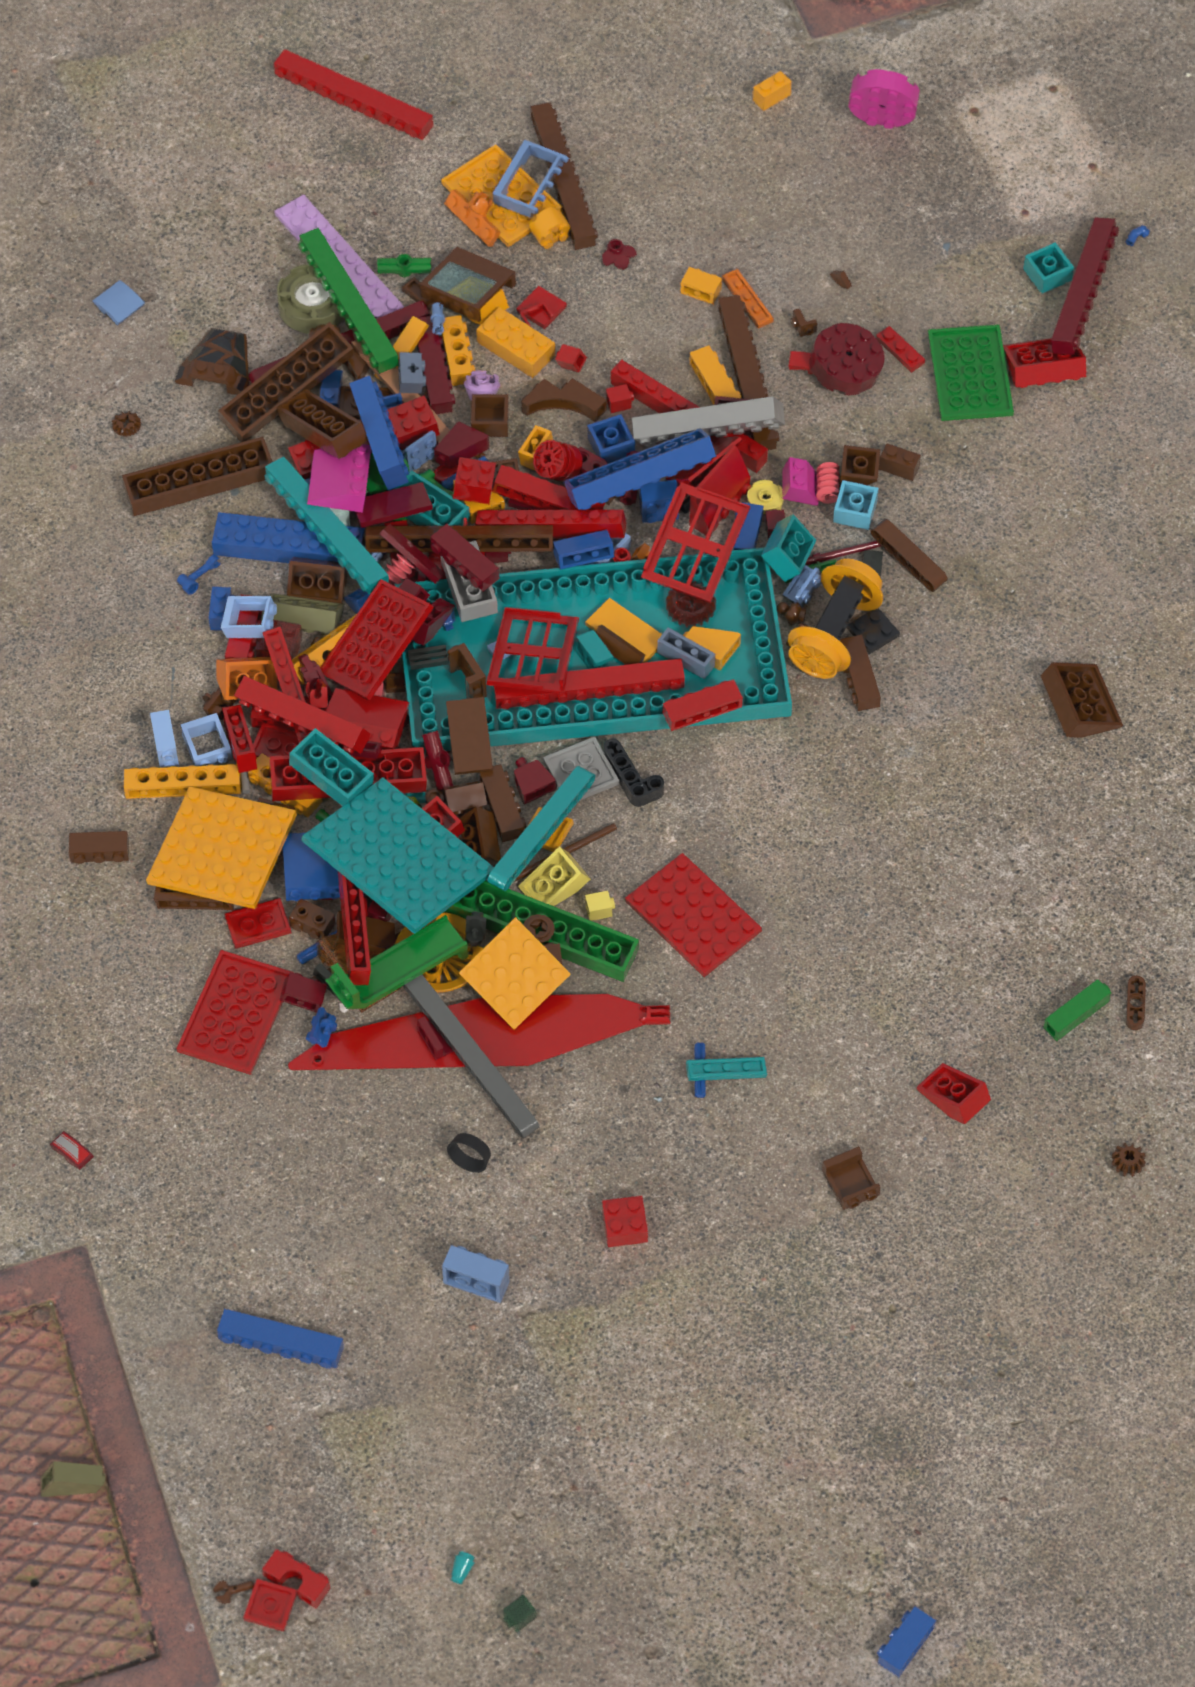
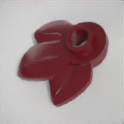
M613 239L608 243L607 250L602 254V262L605 266L614 264L618 269L624 270L629 266V258L637 256V253L632 246L624 245L619 239Z

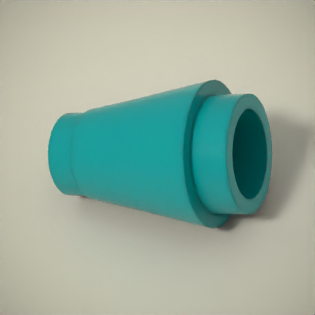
M459 1551L458 1555H455L450 1580L462 1585L475 1564L473 1562L475 1557L469 1553Z

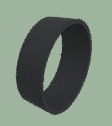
M460 1133L447 1146V1153L450 1159L459 1167L470 1172H483L491 1157V1151L486 1143L471 1134ZM457 1143L473 1148L481 1155L483 1160L468 1156L459 1148Z

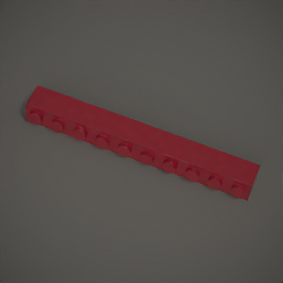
M1094 217L1051 339L1052 350L1055 354L1074 355L1076 348L1080 346V337L1084 335L1085 331L1084 325L1088 323L1089 311L1093 309V300L1097 297L1098 286L1102 283V274L1106 272V262L1110 260V251L1114 249L1115 237H1118L1119 227L1116 226L1114 218Z

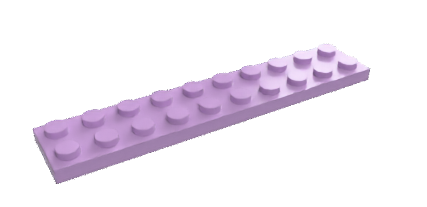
M305 195L275 210V216L299 243V235L319 227L375 319L404 308L400 301Z

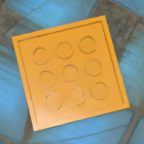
M516 917L459 972L513 1029L523 1022L571 975Z

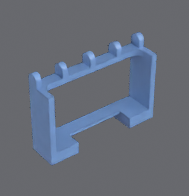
M524 140L493 192L494 204L532 218L533 214H537L539 211L534 207L537 201L544 202L546 199L542 195L546 187L552 188L554 185L550 181L554 173L560 175L562 170L558 166L562 167L563 162L566 163L569 158ZM533 155L553 164L531 202L526 204L506 195L508 194V186L521 164L525 165L529 156Z

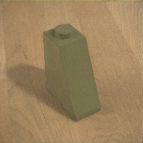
M53 1461L41 1476V1496L97 1493L105 1483V1474L102 1473V1466Z

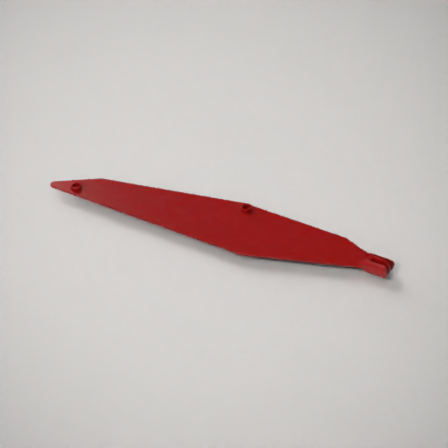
M610 994L549 995L515 1029L484 998L447 1006L495 1067L530 1066L643 1025L671 1024L670 1005H641ZM423 1012L332 1033L327 1047L322 1048L320 1045L315 1044L288 1063L290 1070L450 1068L466 1066L455 1052L437 1060L434 1059L417 1030L418 1019L426 1017Z

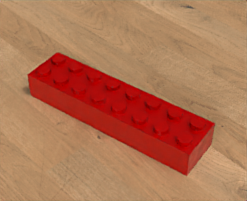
M425 395L388 409L389 419L392 421L394 433L397 436L401 450L407 448L430 431H434L436 436L440 435L437 421ZM307 440L288 448L294 467L304 480L311 478L314 450L322 449ZM369 440L363 444L370 445Z
M423 747L381 750L377 759L352 756L374 773L373 784L381 778H385L402 793L426 792L427 777ZM289 755L269 757L272 801L332 798L289 765Z

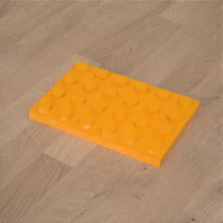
M495 144L442 178L441 184L449 192L452 189H457L469 202L475 192H483L493 200V192L512 159ZM519 167L508 186V194L506 196L529 204L540 185ZM545 190L542 193L546 197L545 201L541 202L538 200L534 206L539 210L537 214L550 207H554L555 210L559 208L563 212V207ZM493 201L486 217L501 231L498 238L507 247H510L532 232L529 224L532 220L534 222L537 219V214H533V217L529 218L494 204Z

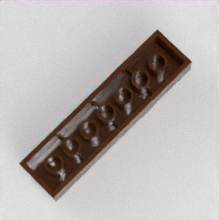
M329 322L218 410L219 419L240 442L247 441L279 415L276 407L304 389L310 391L353 356V347Z
M259 437L122 475V480L133 516H138L266 480L265 466L273 461L264 437Z

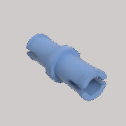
M440 303L432 305V332L435 333L436 329V335L444 332L443 323L445 322V316L443 314V305H440Z

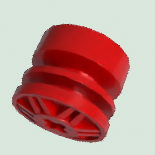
M546 440L536 448L533 464L540 476L564 482L578 476L582 468L583 459L581 452L576 446L556 440Z

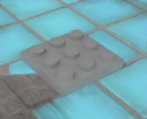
M596 737L543 757V762L550 774L555 778L558 789L577 766L596 775L594 783L581 800L619 785V779Z

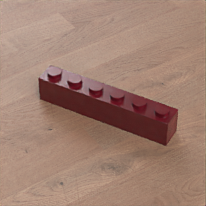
M431 316L420 317L418 319L429 325L417 343L418 353H421L422 360H425V371L422 372L426 376L425 387L429 406L436 415L453 412L452 405L456 403L454 394L450 393V390H453L451 379H447L449 367L444 364L446 353L445 350H441L443 339L442 336L436 335V329L435 333L432 332Z

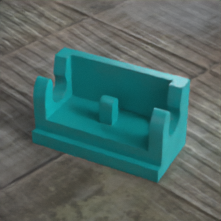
M594 630L576 636L573 649L588 669L609 667L607 662L613 660V655Z

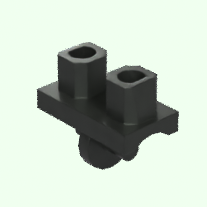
M473 911L471 916L466 917L465 941L468 946L476 947L478 945L483 948L485 947L486 917H483L484 913Z

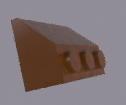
M293 557L289 561L287 596L342 603L348 570L345 567H341L339 562Z
M475 807L459 818L465 831L457 838L495 867L501 860L494 813Z

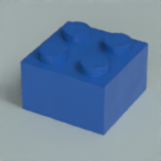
M622 414L587 425V438L595 454L604 459L607 464L626 457L627 453L635 451V440Z
M676 480L647 483L640 488L639 505L642 523H654L664 520L677 489Z

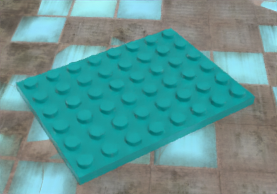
M381 778L349 803L302 835L301 839L303 843L414 934L487 880L494 868L385 778Z

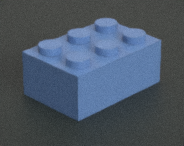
M451 1245L442 1265L444 1284L501 1303L510 1282L509 1265L499 1259L493 1260L487 1258L482 1253L475 1254L462 1246L455 1247Z

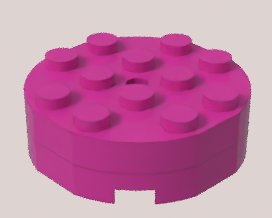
M881 69L868 70L867 75L860 77V74L854 77L848 107L856 117L866 122L869 126L879 124L885 128L892 129L906 125L915 119L920 89L916 83L913 86L907 82L908 77L898 72Z

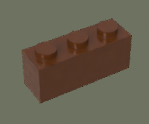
M128 831L69 833V857L71 863L129 861Z

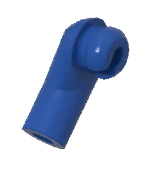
M1145 225L1131 230L1126 244L1133 246L1138 236L1141 235L1145 238L1149 235L1150 230Z

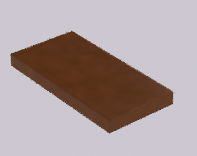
M484 697L446 701L455 775L493 771Z

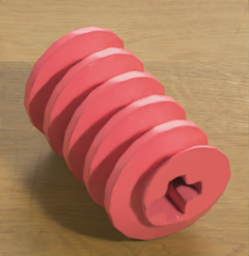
M825 462L817 467L816 498L824 504L835 503L838 498L840 466L837 463Z
M398 553L396 554L399 559L398 561L393 558L391 559L393 566L386 564L389 583L394 586L395 583H402L400 578H407L406 573H412L411 568H417L406 557Z

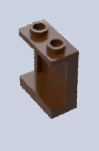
M465 643L453 646L447 651L448 668L450 673L461 670L466 677V699L487 697L486 676Z
M860 1147L827 1159L822 1164V1172L843 1210L847 1208L853 1209L860 1203L872 1201L880 1195V1185L875 1183L865 1165Z

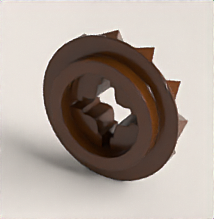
M121 411V414L115 415L114 420H112V428L120 436H132L140 430L141 420L136 413L133 414L130 411L123 413ZM126 420H129V423H127L126 427L124 428V423L126 422Z
M532 915L524 922V926L541 944L545 941L549 942L550 938L554 935V924L545 915ZM542 924V931L536 935L535 929Z

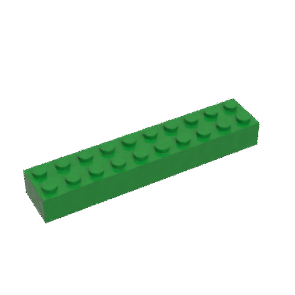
M487 880L444 911V913L455 914L464 919L467 916H471L473 911L484 913L483 917H486V929L498 934L515 917L524 925L526 919L532 915H545L554 924V935L550 938L549 942L545 941L542 945L560 943L562 959L624 982L639 950V939L513 890L508 889L504 891ZM542 924L535 929L536 935L542 931Z

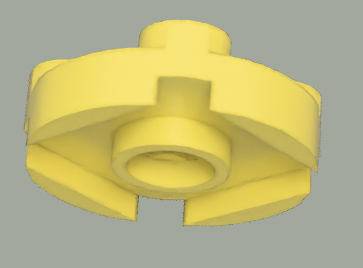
M770 480L757 481L748 490L747 502L763 505V514L773 509L781 510L784 503L782 487L773 484V481ZM763 495H767L770 498L763 499Z

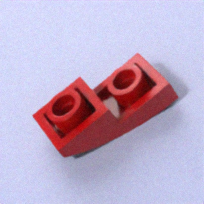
M790 351L789 370H808V374H813L809 365L811 353Z

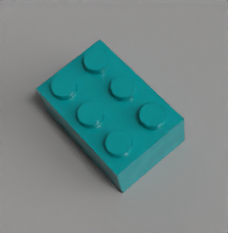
M792 514L777 522L761 556L785 582L801 574L817 540L798 518Z

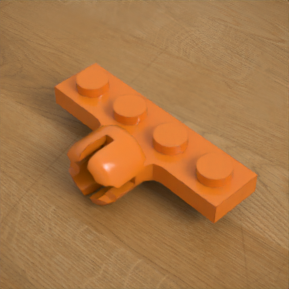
M452 189L444 204L487 246H493L501 233L486 217L493 204V200L483 192H475L469 202L457 189Z

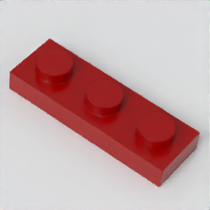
M890 326L876 335L877 341L911 373L925 364V358Z

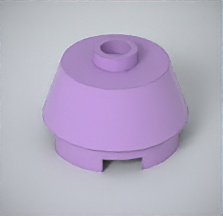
M483 370L472 371L471 376L466 375L464 386L468 398L472 401V394H497L500 387L499 377L495 373L493 376L488 375Z

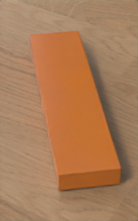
M738 268L722 275V280L734 296L740 295L741 302H745L746 313L758 329L774 322L773 316Z

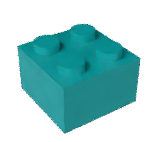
M1056 242L1025 255L1023 269L1041 294L1072 281L1074 266Z

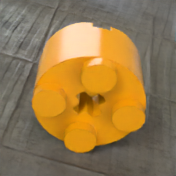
M550 207L536 215L537 219L534 222L532 220L529 224L530 230L544 249H549L555 242L559 240L563 242L569 237L570 224L559 208L555 210L554 207Z

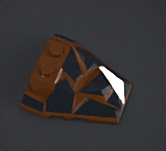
M211 328L180 365L175 378V384L192 387L195 379L225 384L228 394L238 395L249 385L247 335Z

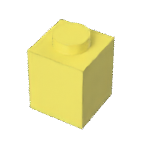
M608 891L585 895V906L589 920L593 921L612 917V909H615V902L613 897L610 898Z

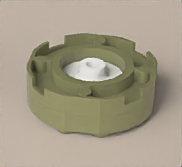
M306 264L294 267L290 270L289 275L284 279H280L277 286L279 315L290 328L307 334L311 328H316L320 324L326 325L330 322L332 325L338 326L344 320V316L341 317L339 315L336 303L333 304L331 302L329 292L323 289L321 279L315 276L312 265Z

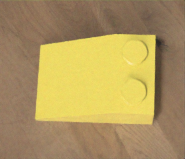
M559 846L518 887L524 895L555 906L577 893L591 879L572 855Z

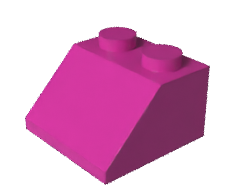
M789 457L782 468V499L817 506V472L807 460Z

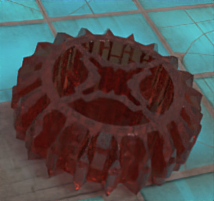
M695 580L690 585L704 591L707 586L704 587L703 582L697 584ZM672 589L669 590L666 598V609L669 617H672L673 622L678 621L679 626L684 623L686 628L689 625L696 626V624L702 626L703 621L708 623L709 617L712 618L716 610V598L714 596L711 603Z

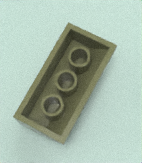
M274 593L269 595L274 604L277 605V613L273 618V627L280 625L285 626V629L289 630L300 628L304 632L320 631L321 634L327 635L340 624L344 610V604ZM262 611L261 623L263 620L264 611Z

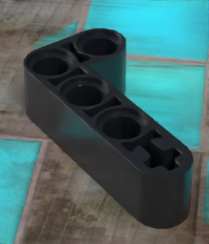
M608 739L604 743V754L632 805L641 807L660 799L664 795V779L661 776L652 775L642 780L617 739Z

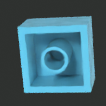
M843 480L834 508L833 522L869 530L878 501L879 488Z

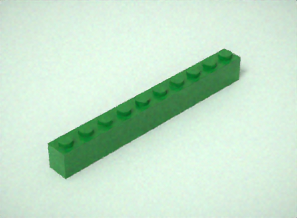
M319 227L299 235L300 243H298V247L301 253H305L309 266H313L315 276L321 279L323 289L329 292L331 302L333 304L336 303L339 315L341 317L344 316L348 329H352L356 342H360L361 349L364 355H368L372 368H376L380 374L399 366L397 352Z

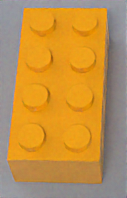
M498 307L476 329L477 343L531 378H534L556 356L554 341L501 307Z

